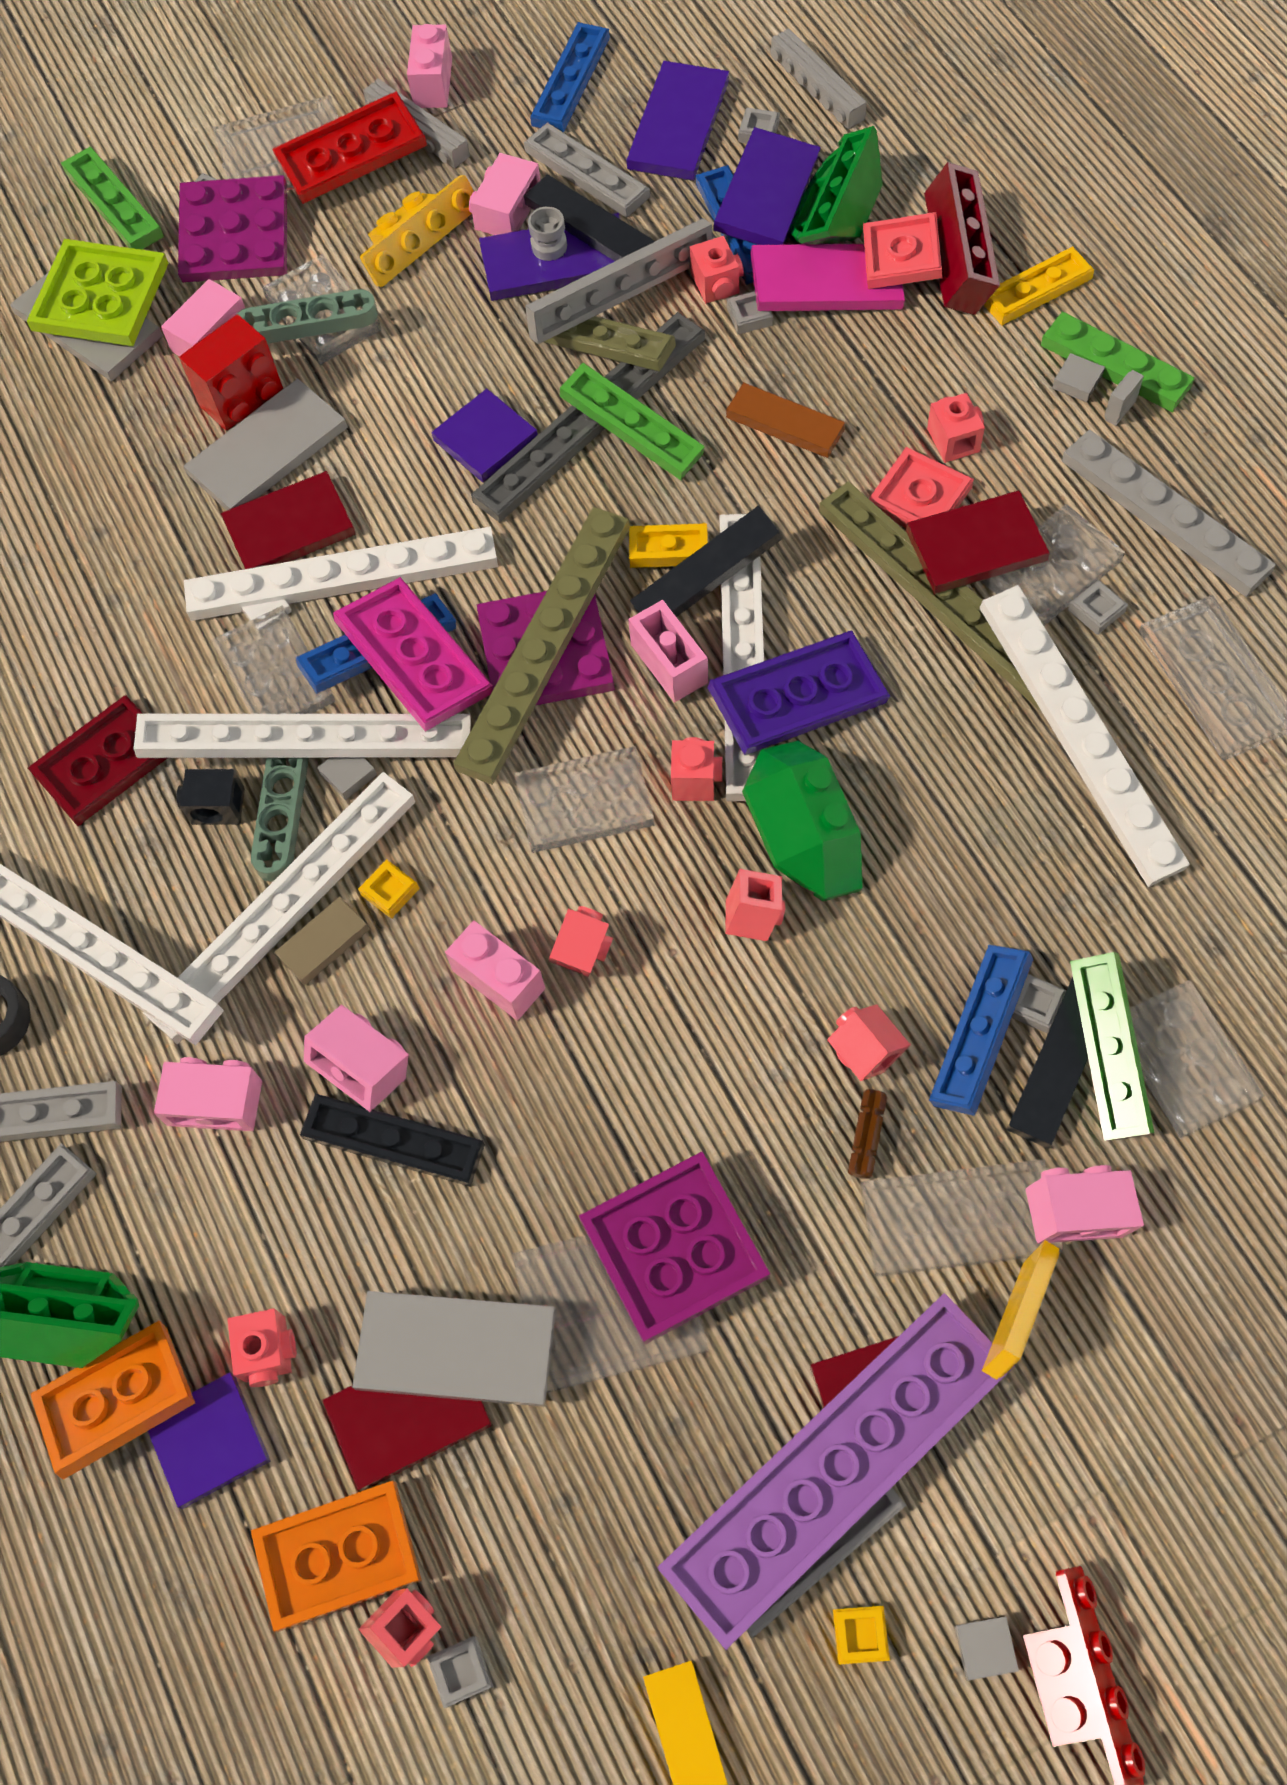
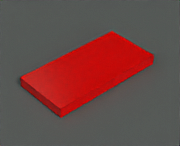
M395 91L283 143L272 150L298 198L304 204L428 145L425 135L398 92Z

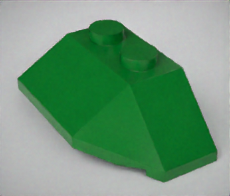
M874 126L844 134L837 143L839 148L825 159L811 178L789 231L790 235L801 244H835L843 241H853L861 237L863 223H867L883 186L878 135Z
M800 741L761 749L742 793L773 867L798 885L814 892L813 895L822 902L861 891L863 888L861 832L828 757Z
M31 1262L0 1267V1357L83 1368L121 1342L139 1307V1301L114 1273Z

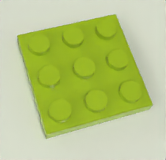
M64 239L27 319L31 331L134 346L169 264L166 255L162 252Z

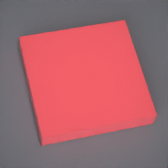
M936 212L863 223L868 289L942 278Z
M905 447L869 500L895 523L906 528L907 522L958 508L972 489L974 479Z

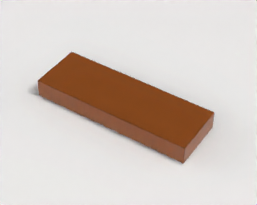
M744 382L726 409V418L826 458H829L845 431L844 421Z

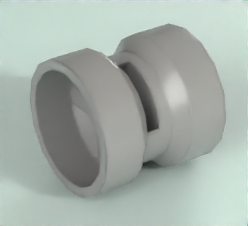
M545 206L534 210L528 218L532 252L541 260H556L563 256L567 249L563 214L554 207Z

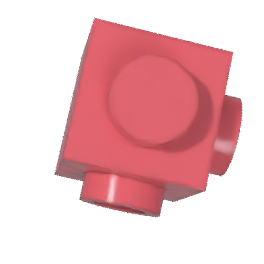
M724 236L690 246V272L705 304L739 294V277H742L744 274L743 265L739 255H733Z
M967 393L954 397H944L930 405L927 429L944 463L980 452L985 429L983 415L978 406H973Z
M697 737L672 740V800L714 801V782H722L723 758L714 757V741H705Z
M739 869L726 898L725 934L768 941L774 926L782 924L785 914V901L782 900V876Z
M579 906L577 911L568 908L548 962L589 977L595 960L605 961L613 937L605 935L609 924L601 921L603 914L584 906Z
M877 1004L862 1009L854 1006L847 1010L836 1021L838 1029L827 1039L836 1050L837 1057L841 1063L850 1068L860 1081L884 1073L911 1045Z
M273 1308L227 1318L233 1376L245 1383L249 1382L250 1387H263L277 1383L279 1375L292 1373L290 1359L296 1358L297 1348L292 1329L287 1330L286 1317Z
M408 1588L394 1591L358 1630L392 1668L405 1667L407 1664L410 1667L415 1666L433 1647L434 1643L430 1639L439 1631L441 1625L433 1618L432 1614L435 1611L427 1599L418 1591L413 1590L410 1592Z

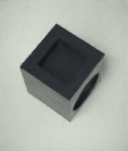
M185 769L183 785H179L177 788V805L192 825H240L245 787L235 769Z

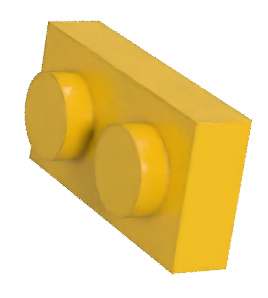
M707 523L630 526V568L677 566L708 543Z

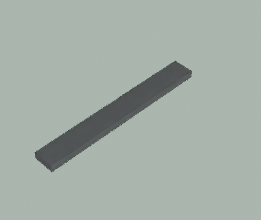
M677 312L657 330V332L673 335L676 343L674 350L660 372L620 362L604 377L638 400L705 340L704 329ZM573 405L570 406L471 494L473 503L500 523L605 428Z

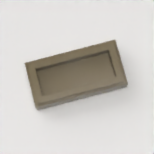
M339 896L274 953L305 986L370 929L358 914Z

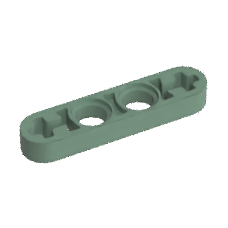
M356 289L249 307L240 310L236 314L240 315L250 325H253V328L264 336L267 344L363 328L375 322L378 317V310L373 294L364 289ZM363 306L362 310L357 309L358 307ZM340 309H344V314L340 313ZM322 310L333 312L326 319L315 318L316 314ZM294 316L297 318L290 325L279 324L280 320L284 317ZM271 321L272 326H268L267 322Z
M266 758L251 851V863L258 875L265 881L273 882L294 861L309 758H289L288 761L291 766L286 765V758ZM289 778L294 781L293 788L285 794L273 792L274 784L278 780ZM276 815H286L289 821L282 830L270 831L267 829V824L272 817ZM270 843H275V852L280 860L274 861L272 867L267 868L264 861L271 859L273 848Z

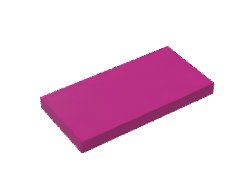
M864 244L752 245L751 262L757 311L903 309L905 298L902 284L868 289Z
M401 577L333 612L335 623L425 732L491 695L493 685Z

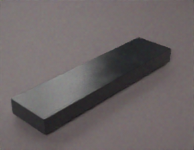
M548 174L524 195L525 205L533 210L545 206L558 209L564 217V230L614 261L655 242L650 237Z
M758 505L632 598L630 602L640 613L663 600L677 617L781 541L783 537Z
M1073 976L1007 1127V1131L1047 1149H1050L1088 1060Z
M316 1093L300 1132L302 1139L469 1187H471L485 1146L484 1141L376 1110L369 1112L362 1106Z

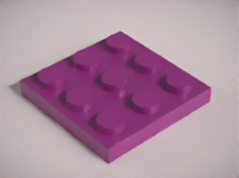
M284 175L180 183L178 276L182 283L207 281L208 279L214 281L287 275V182Z
M547 591L476 604L489 679L493 689ZM595 594L535 706L615 691Z
M703 1151L579 1215V1219L644 1345L770 1278L768 1268Z

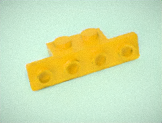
M459 175L437 194H425L419 191L409 194L402 200V207L395 212L383 215L376 221L377 227L368 233L374 245L361 254L360 259L377 287L386 285L472 214L469 211V201L474 190L465 175Z

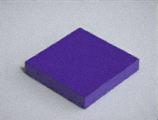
M487 388L431 432L433 441L482 483L538 436L537 429Z
M231 1372L192 1392L195 1404L148 1431L178 1508L184 1509L271 1462L237 1379Z

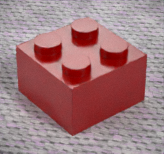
M238 314L179 356L199 406L226 431L244 420L249 414L284 389L266 338Z

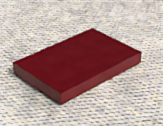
M327 471L220 513L245 569L290 562L356 535L353 524Z
M1020 490L907 522L906 532L934 594L1046 562L1050 555Z
M126 694L28 767L32 775L77 827L168 759L136 757L134 742L137 714L143 713Z
M352 1386L322 1400L356 1488L360 1492L493 1426L483 1401L355 1390Z

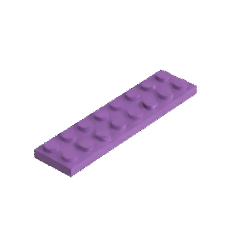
M945 1293L657 1567L725 1650L762 1616L1015 1367L1014 1365L1002 1378L997 1380L982 1371L992 1342Z

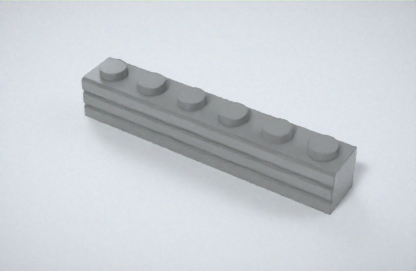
M789 28L771 38L770 52L772 58L778 61L786 72L790 73L800 85L804 86L811 96L816 98L826 110L831 112L838 122L842 123L847 129H850L865 120L867 102Z
M378 78L363 91L365 105L396 90ZM398 92L425 135L428 145L425 146V149L429 153L435 154L442 162L449 164L453 168H456L470 157L466 138Z

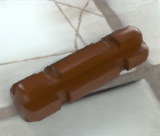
M866 1089L863 1092L860 1110L863 1112H859L852 1151L855 1153H851L848 1167L849 1175L856 1178L870 1179L873 1174L876 1160L873 1156L877 1153L883 1123L881 1115H884L887 1095L882 1091Z

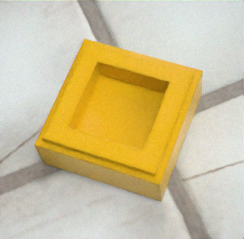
M386 859L359 887L358 891L361 896L392 919L420 888L416 881Z
M884 1606L832 1610L838 1665L890 1661Z

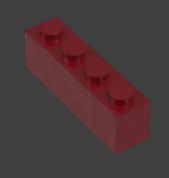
M947 162L924 193L927 212H936L942 266V278L939 281L943 304L946 308L976 315L999 288L998 272L979 173L976 170Z

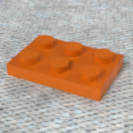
M160 1320L116 1344L83 1368H74L30 1394L54 1473L63 1480L195 1404L168 1329Z
M393 1480L251 1530L273 1632L292 1628L422 1581L397 1484Z

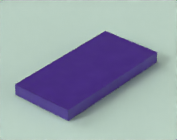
M663 61L626 159L627 169L694 181L729 83V71Z
M754 127L714 220L713 231L758 245H784L815 168L821 147Z
M619 213L613 214L614 216L620 219ZM529 229L479 238L491 301L559 289L615 261L564 230L567 240L566 252L560 258L551 261L541 260L533 254Z
M852 630L712 679L707 687L744 756L883 705L890 698L887 689Z

